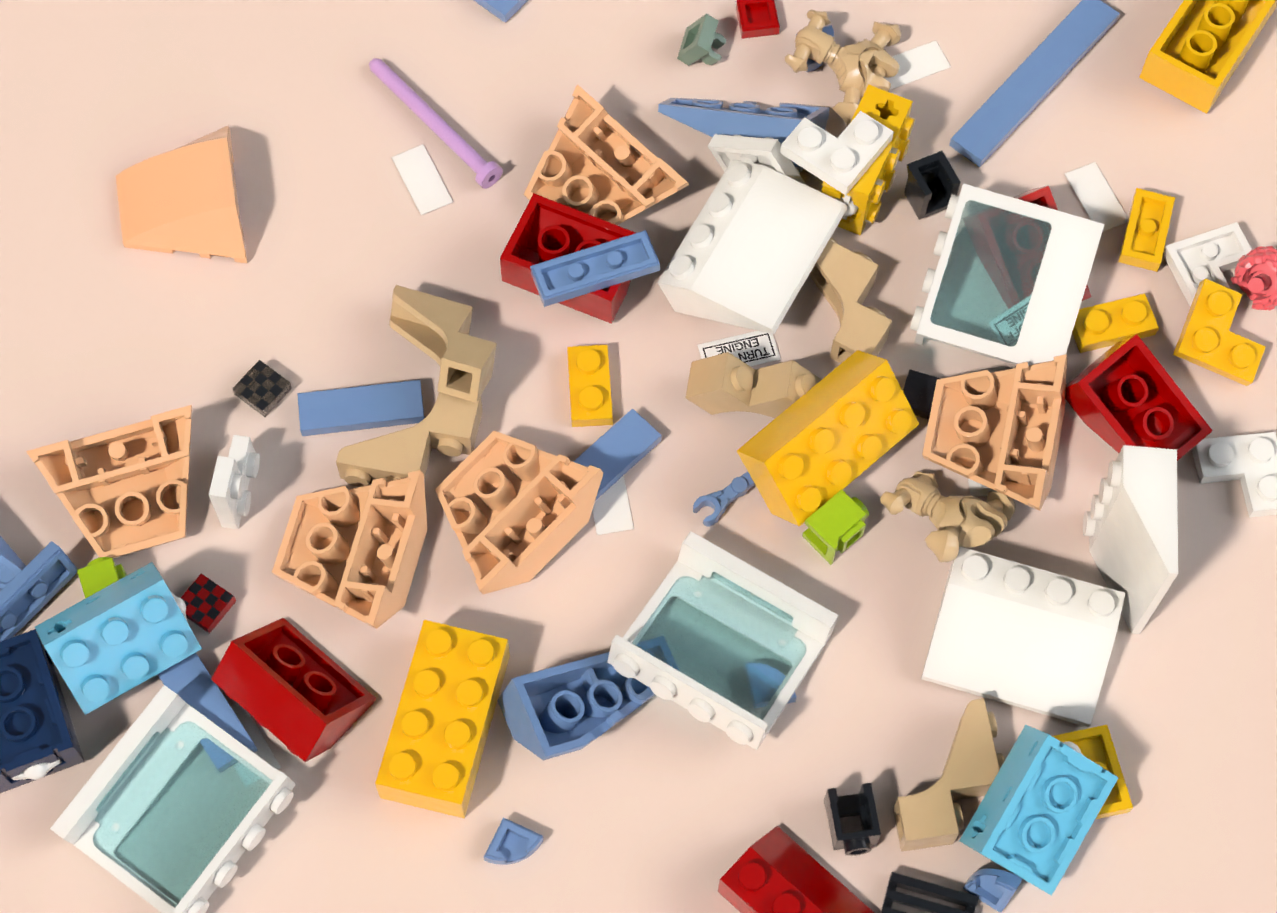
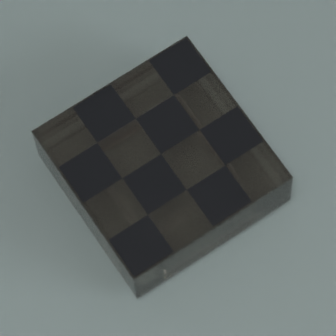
M259 360L232 389L234 395L266 417L292 387L288 380Z

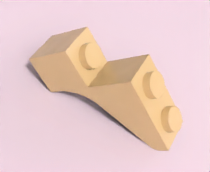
M831 237L809 274L839 319L840 329L833 339L830 358L842 363L857 350L878 356L888 339L892 320L886 318L885 314L879 309L865 307L862 304L875 284L879 265L874 263L866 254L852 252L837 244Z
M396 285L393 289L389 326L440 365L437 392L477 403L492 377L497 343L469 335L473 307Z
M726 352L691 362L685 398L711 415L740 411L776 418L822 379L794 360L753 369L731 353Z
M439 392L434 407L426 418L418 424L343 447L336 459L340 479H344L351 485L363 487L372 484V481L375 479L384 478L386 482L406 478L409 472L418 470L424 473L425 479L432 448L447 456L470 455L474 451L483 413L481 396L477 403Z
M984 698L972 700L967 704L960 719L941 778L925 791L897 798L893 807L901 852L953 844L959 834V830L963 829L964 823L960 804L953 803L952 800L985 796L1005 761L1003 754H996L993 738L997 737L996 718L993 711L987 712Z

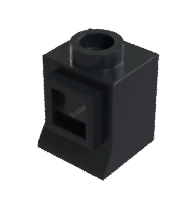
M939 151L907 164L908 178L904 194L918 219H923L947 209L951 194L957 195L960 180L944 152Z
M871 783L862 784L859 794L838 796L836 788L827 789L824 805L827 812L833 850L844 849L847 856L862 855L872 850L871 845L877 844L881 836ZM859 815L862 831L842 833L840 818Z

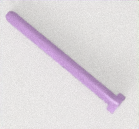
M374 58L370 61V70L477 174L475 180L482 188H490L500 179L503 170L495 161L487 163L381 59Z

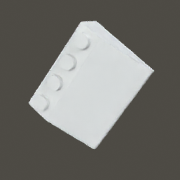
M732 160L657 283L675 312L775 334L845 214L847 207L845 203L765 165Z
M1123 445L1116 461L1111 460L1109 463L1108 477L1101 479L1099 495H1093L1091 511H1085L1083 535L1089 536V552L1107 587L1126 593L1121 614L1132 634H1140L1178 575L1177 449Z
M959 547L958 555L950 566L921 679L1090 727L1118 630L1126 593Z

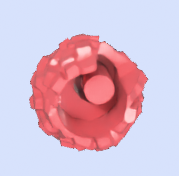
M1260 246L1243 255L1235 268V276L1231 278L1232 284H1237L1247 294L1249 299L1253 301V309L1270 311L1277 306V249L1273 248V246Z

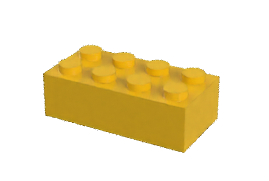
M1183 0L1150 49L1139 78L1207 114L1276 9L1277 0Z
M857 350L807 391L805 395L801 396L741 446L737 453L771 514L800 527L815 511L841 489L843 490L916 428L919 422L887 359Z
M428 620L423 621L375 782L380 798L465 819L510 658L508 639Z

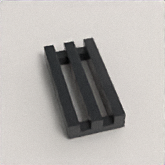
M891 872L881 913H906L892 909L893 902L930 913H974L979 897ZM899 887L965 906V911L897 892L896 888Z

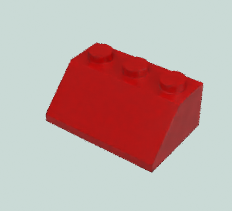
M533 193L500 257L502 281L539 295L531 275L530 266L629 236L636 232ZM631 280L559 302V304L612 324L628 292Z
M284 618L232 640L211 678L214 683L224 690L230 699L242 706L256 719L258 724L268 729L287 746L291 753L298 756L304 762L329 750L370 708L376 699L375 696Z
M778 826L751 845L720 878L718 893L740 913H874Z

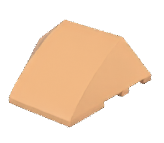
M577 84L572 94L573 100L565 117H561L557 125L558 131L549 150L544 151L523 195L530 201L534 193L612 224L619 225L683 189L689 183L661 158H657L612 118L603 106Z
M229 125L179 148L141 161L116 175L122 240L125 248L171 254L175 251L199 253L202 258L211 259V255L234 258L235 262L247 263L233 168L234 158Z
M1067 354L1055 356L1053 361L1028 365V362L1016 364V368L992 373L988 370L937 379L922 453L923 458L1040 511L1052 487L1064 419Z
M192 405L150 416L151 419L71 442L64 440L26 451L99 557H110L113 559L186 538Z
M493 431L435 489L448 521L456 532L463 548V555L475 575V582L479 591L482 594H487L529 582L589 522L604 474L603 471L591 465L586 467L572 462L568 457L561 454L556 456L539 450L533 444Z
M418 470L409 472L406 478L387 482L384 478L373 480L372 484L349 490L346 486L297 496L272 573L377 629L405 606L428 530L424 473Z

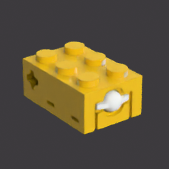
M868 84L852 120L862 111L894 131L893 138L847 195H844L823 181L821 192L845 203L847 207L837 227L861 236L866 223L873 224L882 204L879 200L883 191L888 193L896 174L894 168L897 161H903L910 144L908 138L915 123V119L909 117L913 101Z

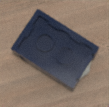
M36 629L0 642V793L85 762L52 659L43 646Z

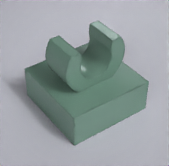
M706 13L688 26L677 59L688 66L699 59L707 65H714L720 61L722 56L711 48L712 46L715 49H719L726 44L725 37L715 33L719 21Z

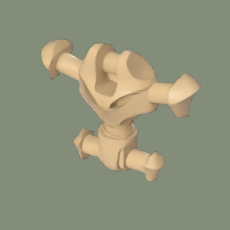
M811 9L807 12V18L810 19L808 25L796 35V50L793 55L788 54L785 56V62L795 73L807 71L806 62L808 58L819 64L822 62L825 64L826 62L831 67L838 79L839 90L845 92L843 102H838L832 109L848 126L858 107L859 99H862L868 84L889 92L891 83L885 78L894 77L898 73L900 66L884 47L897 44L900 41L901 30L897 24L874 22L872 31L875 35L870 41L865 38L857 44L840 47V44H836V41H833L835 37L822 32L824 26L831 23L826 11Z
M921 471L915 472L913 478H905L900 481L894 493L886 491L880 497L881 504L892 515L902 512L905 507L919 516H929L937 531H932L926 537L925 542L927 547L936 555L939 562L955 560L959 547L969 548L987 544L1003 532L1007 526V521L1013 516L1016 506L1013 498L999 492H989L986 502L973 496L949 495V497L940 495L937 489L939 486L934 473H924Z

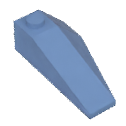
M670 98L658 106V112L711 137L714 134L741 135L743 137L755 138L770 137L778 139L781 144L804 117L825 130L830 107L794 103H779V107H769L766 110H760V106L753 101L729 104V108H723V102L720 100ZM792 161L799 172L803 171L801 166Z
M664 638L637 645L638 648L678 670ZM609 652L514 677L497 701L513 739L540 759L547 760L583 749L656 694L653 693L650 687L635 678H627L619 674L613 665L607 663Z

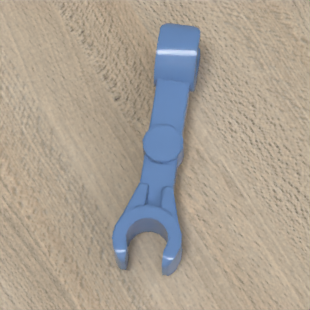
M748 471L741 477L734 478L732 483L722 491L701 496L694 502V513L700 511L704 506L714 509V513L703 520L705 526L715 525L729 504L738 497L744 496L747 490L755 485Z

